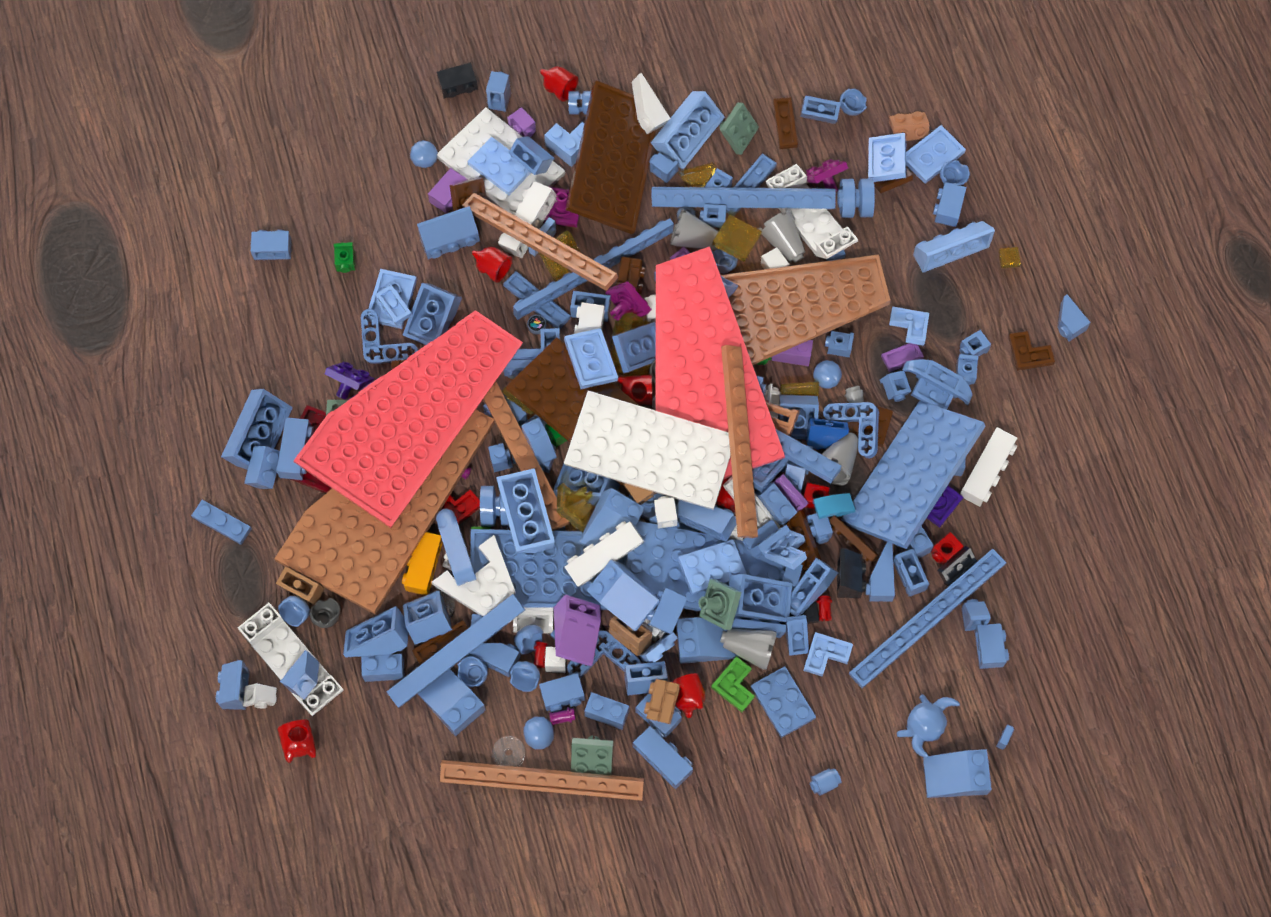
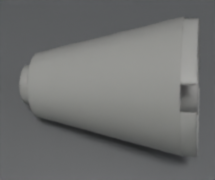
M682 209L678 217L680 220L675 224L670 245L698 249L710 247L711 250H716L719 246L721 247L723 237H721L719 231Z
M785 210L787 214L783 215L782 212L764 223L765 228L763 230L760 227L758 231L775 248L777 247L789 262L794 261V263H797L804 258L805 250L790 210Z
M849 432L822 453L823 456L842 466L841 471L832 482L834 485H845L851 478L858 451V437L854 433Z
M731 628L727 632L723 631L720 642L724 643L723 648L766 670L777 632Z

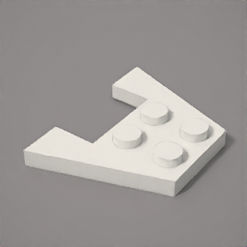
M494 535L478 547L490 563L475 573L477 580L457 586L455 579L447 570L431 582L432 585L482 617L509 596L516 593Z

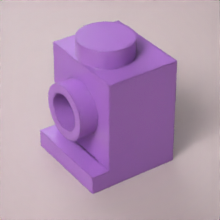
M522 107L507 117L508 125L518 134H521L522 137H531L535 133V121Z

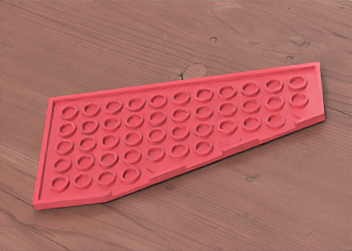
M707 247L656 265V411L728 432L721 347L725 345L741 347L752 469L784 459L785 455L711 248ZM731 457L724 479L732 476Z

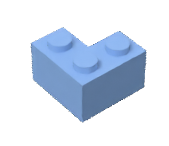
M582 122L570 134L556 123L544 135L545 146L571 167L576 163L584 123Z

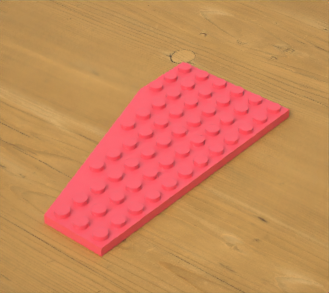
M475 310L437 339L412 354L400 365L358 392L357 395L336 410L328 413L294 459V463L392 528L523 342Z

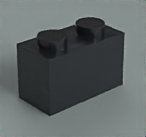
M471 62L437 71V78L444 99L478 90L477 79Z

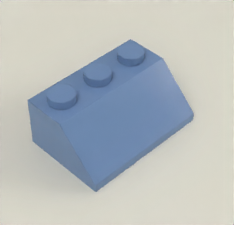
M470 206L417 224L420 240L427 259L438 258L442 254L455 252L459 248L473 246L480 242Z

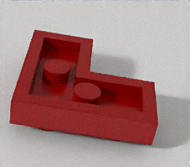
M469 490L456 501L449 496L442 509L452 510L455 513L458 524H461L480 508V500Z

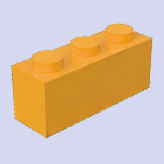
M427 532L424 534L407 563V566H409L408 572L404 573L402 578V584H404L406 591L429 595L431 582L434 578L443 544L441 535Z

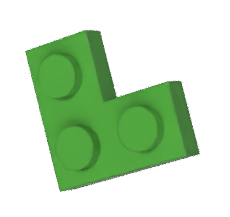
M736 656L711 686L715 692L741 713L755 698L751 692L741 685L742 681L752 671V668Z

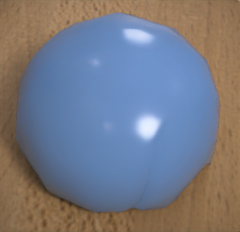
M847 89L840 97V107L845 114L857 116L867 108V98L856 89Z
M422 140L416 142L411 148L410 159L415 166L427 168L436 162L438 152L431 142Z
M958 160L945 163L940 171V178L943 184L947 182L962 186L968 181L970 176L968 166L962 165Z
M719 246L716 251H712L719 273L730 272L737 266L738 257L734 250Z
M825 360L816 365L813 377L815 383L821 388L830 389L839 384L842 378V371L834 361Z
M289 596L278 606L279 615L283 621L295 627L302 624L310 613L308 604L299 596Z
M527 625L516 633L515 644L521 654H528L534 651L533 647L536 646V641L543 640L542 634L544 632L539 626Z
M475 656L465 657L457 665V676L468 687L480 686L487 678L488 670L486 664Z
M527 661L517 662L510 671V683L516 689L524 692H531L536 689L540 673L533 663Z
M533 717L525 723L523 732L528 746L534 749H544L550 746L554 739V729L549 720L545 717Z

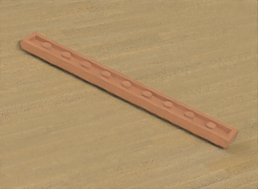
M473 193L462 205L463 208L470 206L472 214L606 291L618 278L617 273L476 193Z
M725 345L721 347L737 536L740 538L758 537L742 349L737 346Z
M495 382L483 400L520 472L535 468L551 530L555 531L568 525L569 521L497 382Z
M442 760L440 782L631 800H642L644 778Z

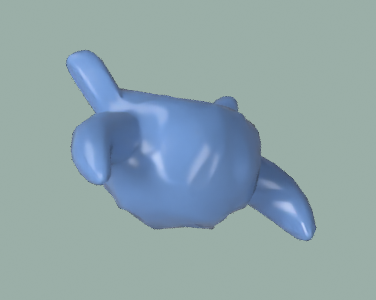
M920 695L919 699L922 703L916 705L910 712L907 720V730L898 731L897 737H913V750L918 755L927 758L928 754L922 747L924 741H936L944 733L947 719L943 711L949 706L960 705L953 698L943 697L932 704L925 695Z

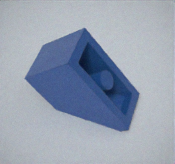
M810 418L806 436L807 446H812L816 450L828 448L849 433L848 423Z

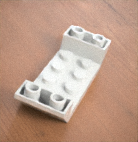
M797 164L766 180L768 188L810 189L807 186V176ZM778 208L783 215L787 214L785 210H790L799 235L817 257L827 259L858 242L857 237L848 227L842 229L827 209Z
M270 603L266 604L238 627L240 632L280 680L305 650L312 655ZM319 663L317 685L305 699L295 694L293 695L313 716L339 695L343 688Z

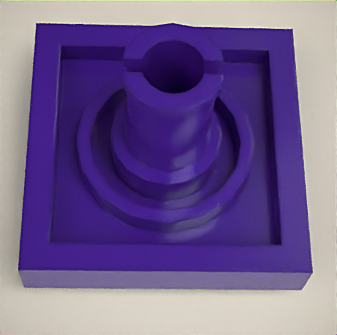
M347 362L329 366L325 371V375L341 382L336 396L342 399H348L351 387L360 390L374 381V378L369 376L368 372L356 370L352 364Z
M947 485L927 516V519L940 528L964 497Z

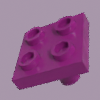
M829 159L824 161L823 165L818 168L814 166L806 170L807 182L819 183L823 181L825 189H836L838 191L833 176L849 168L844 161Z
M550 187L557 197L544 223L550 217L555 220L557 225L577 228L580 215L565 210L570 190Z
M629 282L611 287L605 292L606 295H610V300L616 306L610 312V315L616 314L613 319L617 321L623 315L629 321L647 315L652 310L647 301L638 294L636 288Z

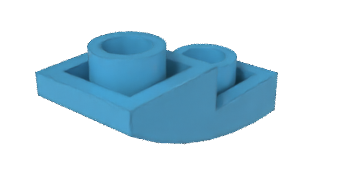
M850 493L813 499L818 519L834 515L839 517L855 512Z

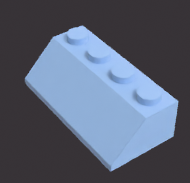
M692 91L651 141V144L658 153L660 152L662 155L670 157L673 162L675 160L678 161V167L684 169L725 117L705 91Z
M983 221L978 223L972 222L965 228H957L944 236L938 235L933 240L918 243L915 246L913 255L923 273L989 248L995 230Z
M535 468L496 477L516 552L536 553L553 549L555 540Z

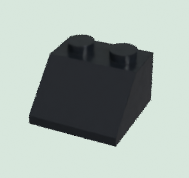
M841 548L837 559V598L860 599L862 592H866V581L862 580V574L866 573V562H863V555Z

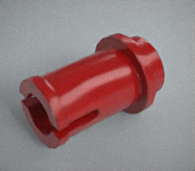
M830 596L818 597L819 621L824 619L825 621L832 620V600H830Z
M536 642V646L533 647L535 649L534 665L537 668H545L547 643Z

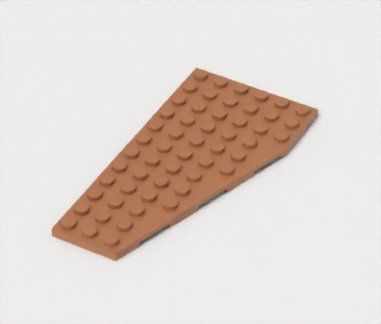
M879 255L721 275L738 285L735 292L730 296L729 301L752 365L890 305V297Z
M477 410L474 411L392 528L334 489H331L304 512L274 558L275 561L376 614L409 562L424 534L432 525L436 515L442 509L495 424L494 419Z

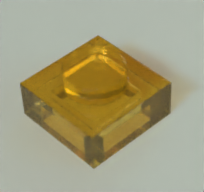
M1018 247L999 249L1001 269L1020 267L1021 261Z

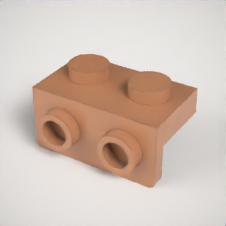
M925 112L889 116V123L893 134L905 133L906 141L924 139L929 135V121Z

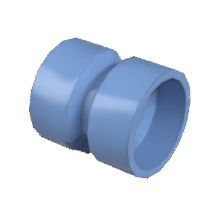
M569 91V115H579L580 112L586 115L591 91H584L582 94L579 91ZM577 99H582V106H577Z

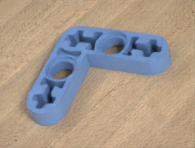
M366 309L362 312L363 355L368 363L379 364L391 363L393 360H407L409 356L406 353L402 354L403 358H399L400 351L398 348L401 347L402 351H408L409 347L415 350V352L418 351V348L413 343L381 345L378 314L372 309ZM369 313L375 316V319H372L371 322L372 326L376 325V328L370 327L365 329V326L369 327V322L365 319ZM373 331L376 333L374 341L366 339L368 332ZM390 348L395 349L397 352L396 356L392 359L386 356V352ZM380 349H383L384 359H381V356H374V360H371L369 356L367 357L371 350H374L375 353H381Z
M870 402L828 404L824 408L823 415L827 420L859 422V453L865 458H873L877 454L879 410L877 406ZM849 408H855L856 412L852 417H847L846 415ZM869 408L873 410V412L870 413V416H868L866 413H860V409L862 411H868ZM834 409L836 412H841L842 415L833 414L832 417L829 413ZM872 426L873 432L870 435H865V427ZM869 444L872 450H869L867 453L864 451V448H867Z
M599 631L596 646L600 642L599 637H607V644L602 643L599 646L600 652L597 648L595 649L593 664L591 666L582 664L580 666L581 672L578 673L576 671L573 673L572 666L577 667L580 663L570 661L567 671L569 675L578 673L579 678H581L603 654L624 672L625 665H629L624 661L627 655L629 656L627 661L631 664L634 662L641 664V661L610 633ZM614 649H621L623 656L620 658L613 657L612 652Z

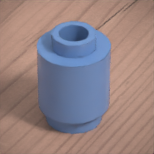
M835 768L831 770L826 769L811 777L810 787L814 793L823 795L838 787V784L841 783L840 775Z

